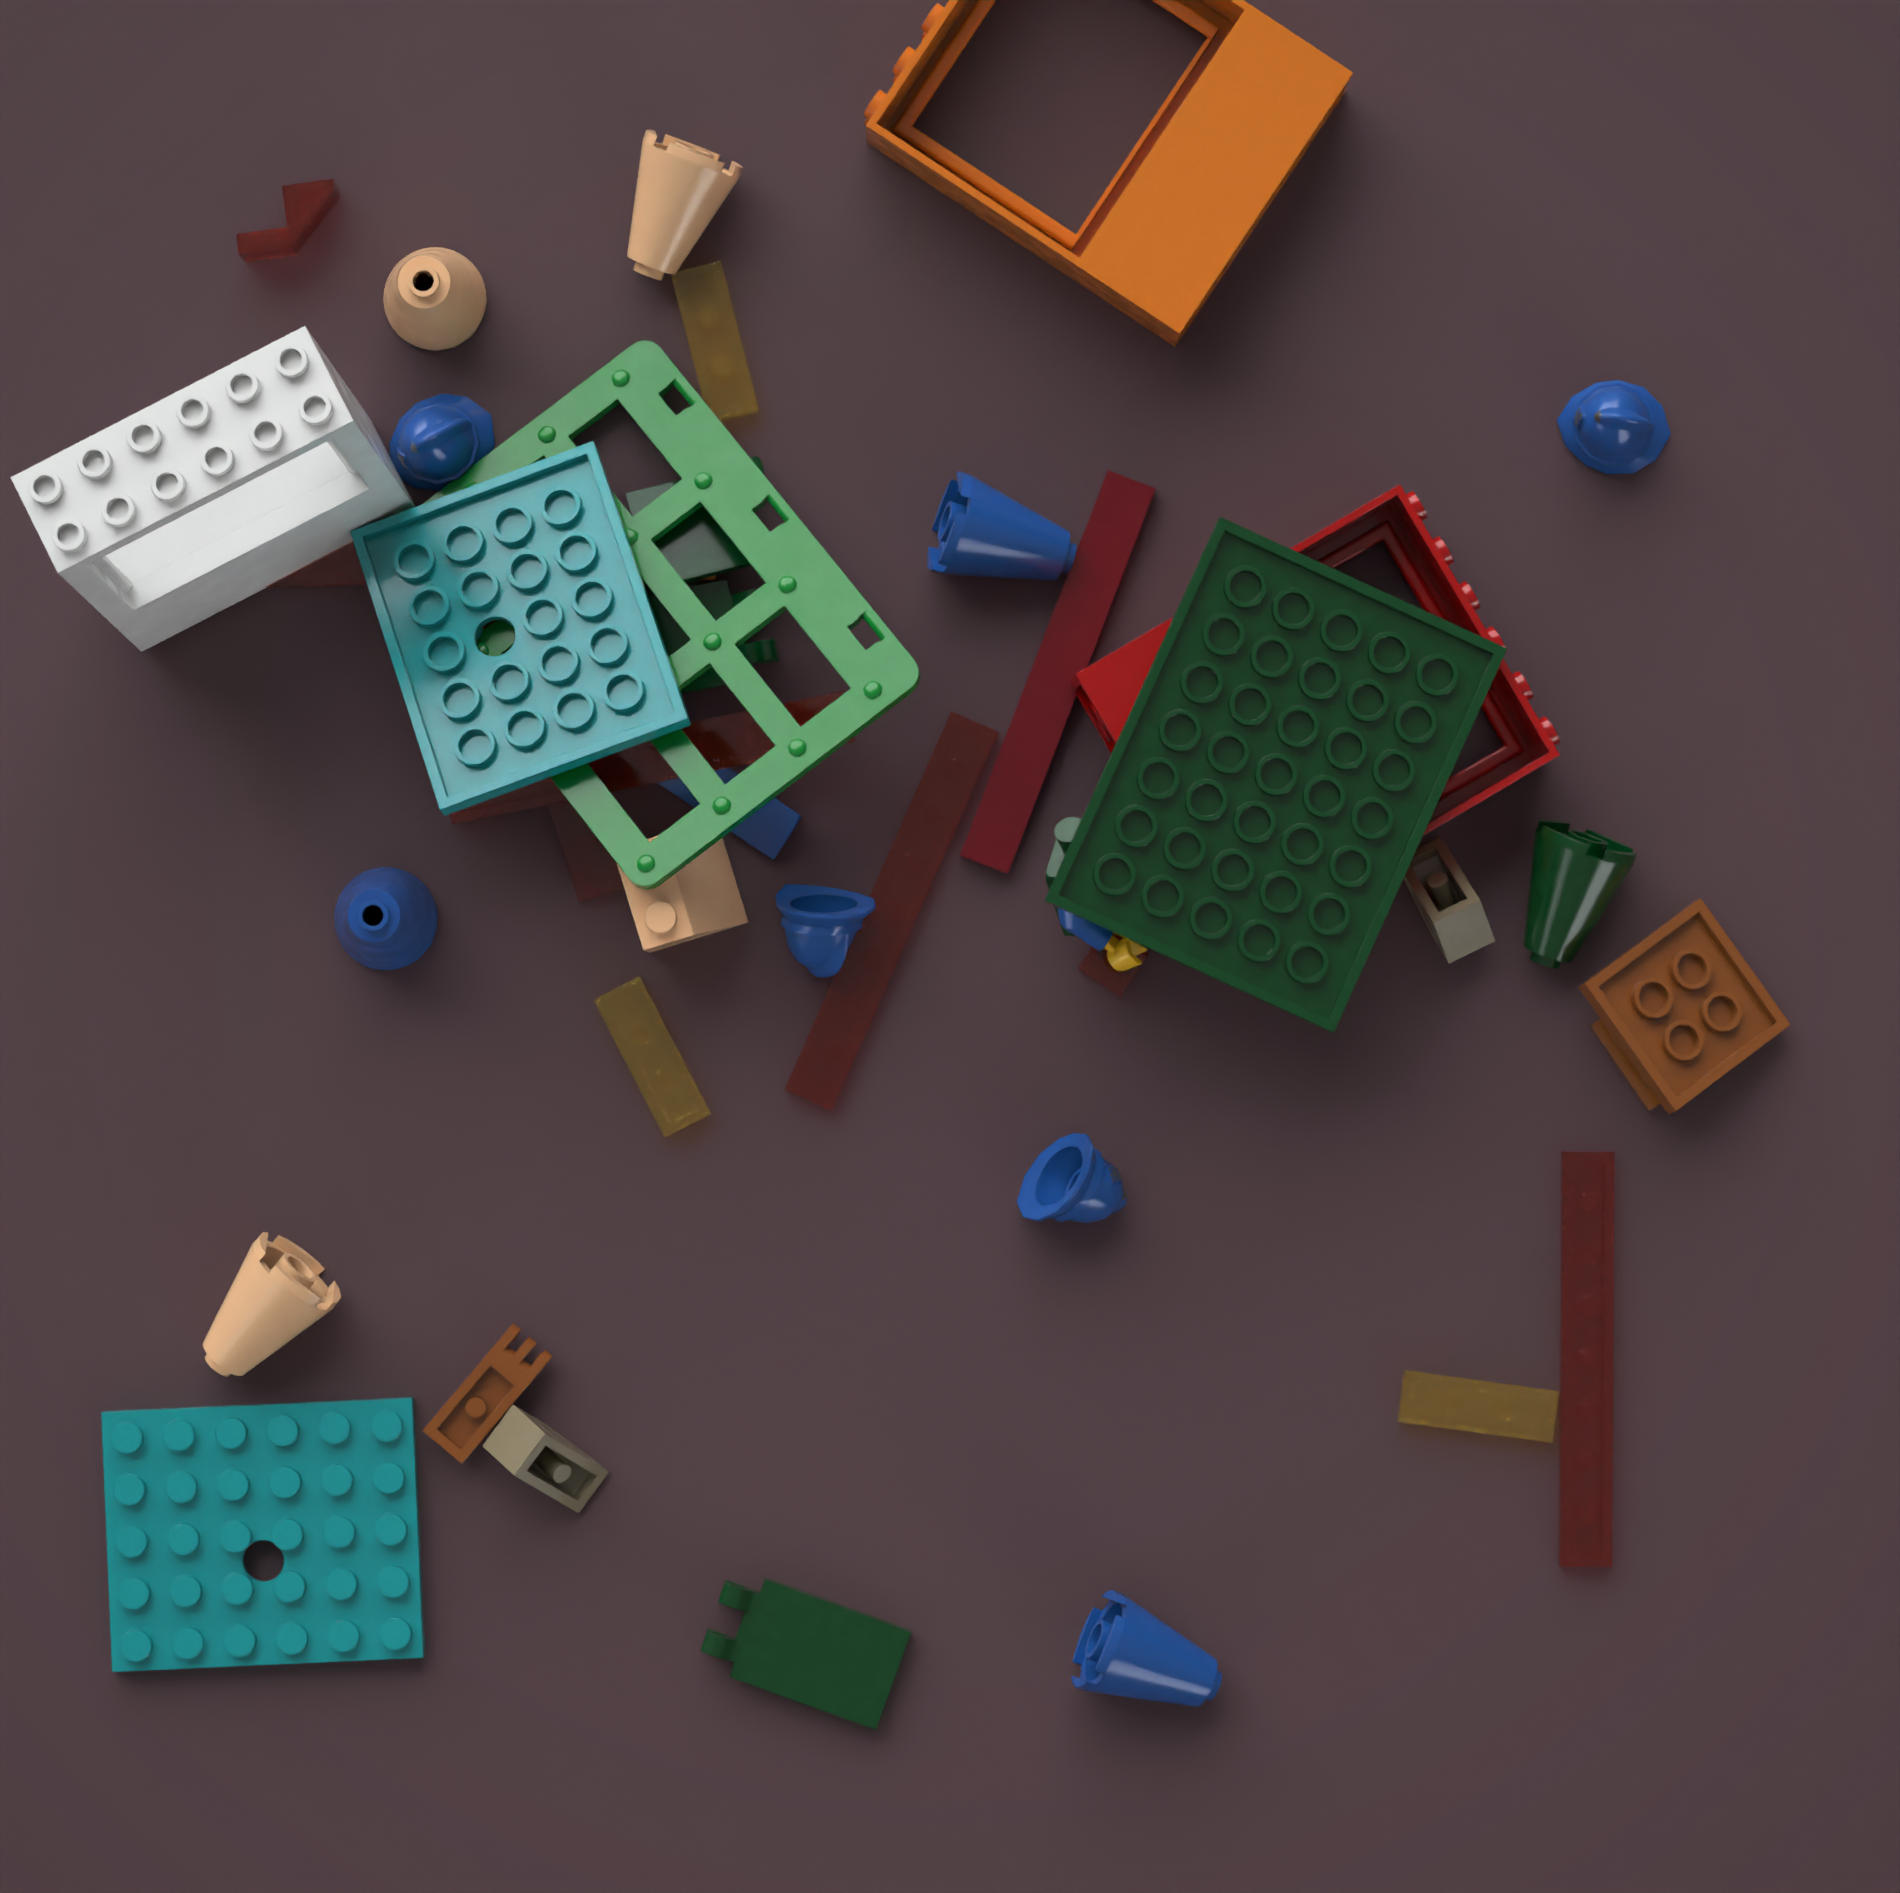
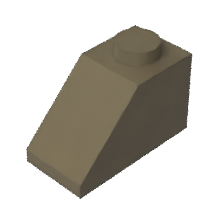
M1440 837L1417 848L1403 879L1430 934L1447 962L1452 963L1495 942L1479 897L1443 839Z
M514 1404L483 1444V1447L514 1476L577 1513H580L609 1473L604 1466L547 1424Z

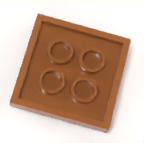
M1701 898L1689 904L1578 987L1668 1114L1676 1112L1791 1025Z

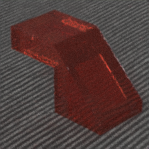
M334 179L282 186L287 227L236 234L240 257L245 262L297 255L340 198L339 187Z

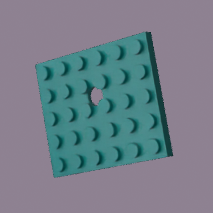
M594 441L350 531L437 803L444 816L692 725ZM494 620H503L507 624L512 625L515 629V641L506 653L499 656H488L478 649L477 640L481 636L485 624Z
M414 1397L101 1412L112 1672L424 1658L425 1639ZM260 1540L273 1542L282 1551L284 1557L282 1571L276 1578L268 1581L253 1578L247 1572L244 1565V1555L247 1548L252 1543Z

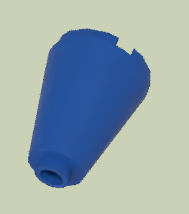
M958 471L956 473L957 480H950L940 501L932 531L938 532L939 546L938 548L928 547L927 567L930 571L938 574L1055 581L1061 572L1067 574L1070 571L1076 554V544L1070 542V532L968 473Z
M392 867L374 868L356 876L341 892L334 914L336 934L344 950L358 963L377 970L400 969L417 961L431 946L437 928V906L429 889L413 874ZM377 907H380L383 911V919L380 924L373 926L371 921L372 913Z
M1110 1590L1101 1596L1110 1601L1103 1610L1093 1607L1080 1633L1074 1652L1073 1663L1081 1665L1080 1678L1071 1675L1075 1688L1086 1692L1199 1707L1205 1700L1211 1701L1216 1696L1222 1680V1673L1217 1670L1216 1658L1126 1595Z

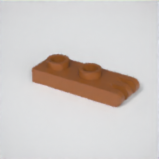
M515 1323L508 1328L422 1430L461 1464L465 1462L553 1357L547 1350H544L535 1358L532 1365L524 1358L537 1344L530 1336L517 1351L508 1346L515 1341L522 1330Z

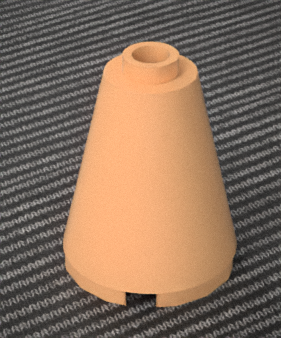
M646 130L642 141L627 257L636 261L633 268L634 271L662 281L665 273L672 275L677 273L740 178L743 166L732 161L729 170L723 168L725 163L718 161L720 155L667 134H665L661 144L656 142L657 134L655 131Z
M430 247L414 251L396 264L387 278L383 301L387 319L402 339L419 348L440 351L455 348L473 336L483 318L487 296L484 281L471 261L453 250ZM433 285L429 290L424 291L428 286Z
M262 1232L257 1240L252 1243L203 1341V1348L207 1353L205 1356L207 1364L222 1376L228 1377L230 1374L243 1376L334 1309L341 1299L340 1289L336 1282L333 1281L327 1287L319 1277L325 1268L304 1249L280 1235L273 1242L267 1241L268 1232Z

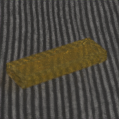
M721 261L678 271L675 275L671 274L703 401L721 422L759 413Z
M640 976L594 999L665 1138L712 1114Z
M1404 1369L1397 1421L1553 1443L1559 1391Z

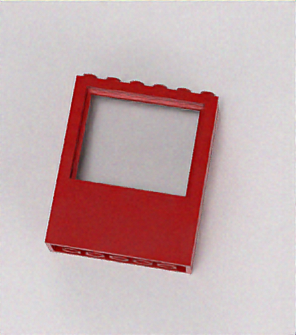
M1400 484L1290 548L1335 569L1383 541L1423 610L1505 647L1504 642L1494 627L1490 626L1485 629L1475 612L1480 608V603L1472 588L1466 581L1459 584L1453 575L1449 565L1453 564L1454 560L1444 541L1439 536L1432 539L1422 522L1427 518L1422 503L1413 491L1406 494ZM1172 618L1079 671L1069 683L1110 754ZM1502 659L1481 706L1503 746L1449 777L1423 836L1560 755L1555 745L1560 743L1555 728L1546 716L1537 717L1529 703V700L1534 697L1529 684L1519 671L1512 674L1504 659Z

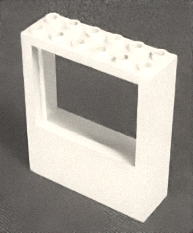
M306 326L10 477L57 573L141 652L354 543L350 531L415 507L373 422Z

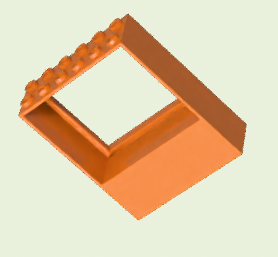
M949 0L945 7L937 3L921 27L924 33L918 48L914 50L908 46L892 70V73L895 74L892 81L894 84L886 94L879 90L868 104L863 114L866 117L864 125L866 126L867 143L1174 347L1177 346L1346 92L1353 75L1352 71L1244 0H1152L1207 38L1075 234L913 127V124L996 0Z

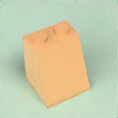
M657 836L649 838L647 840L651 842ZM723 838L654 889L645 890L636 887L618 866L641 945L646 952L651 953L749 923Z

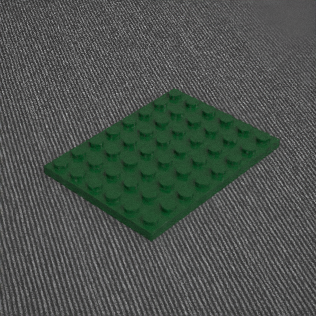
M1219 517L1044 902L1330 1033H1334L1507 648Z

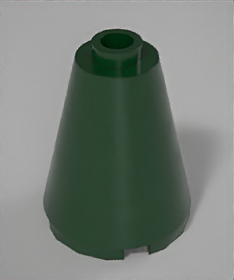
M1540 819L1534 837L1523 946L1531 951L1530 960L1546 967L1558 969L1561 962L1571 963L1633 867L1637 853H1632L1633 849L1600 833L1586 829L1585 833L1569 830V823Z

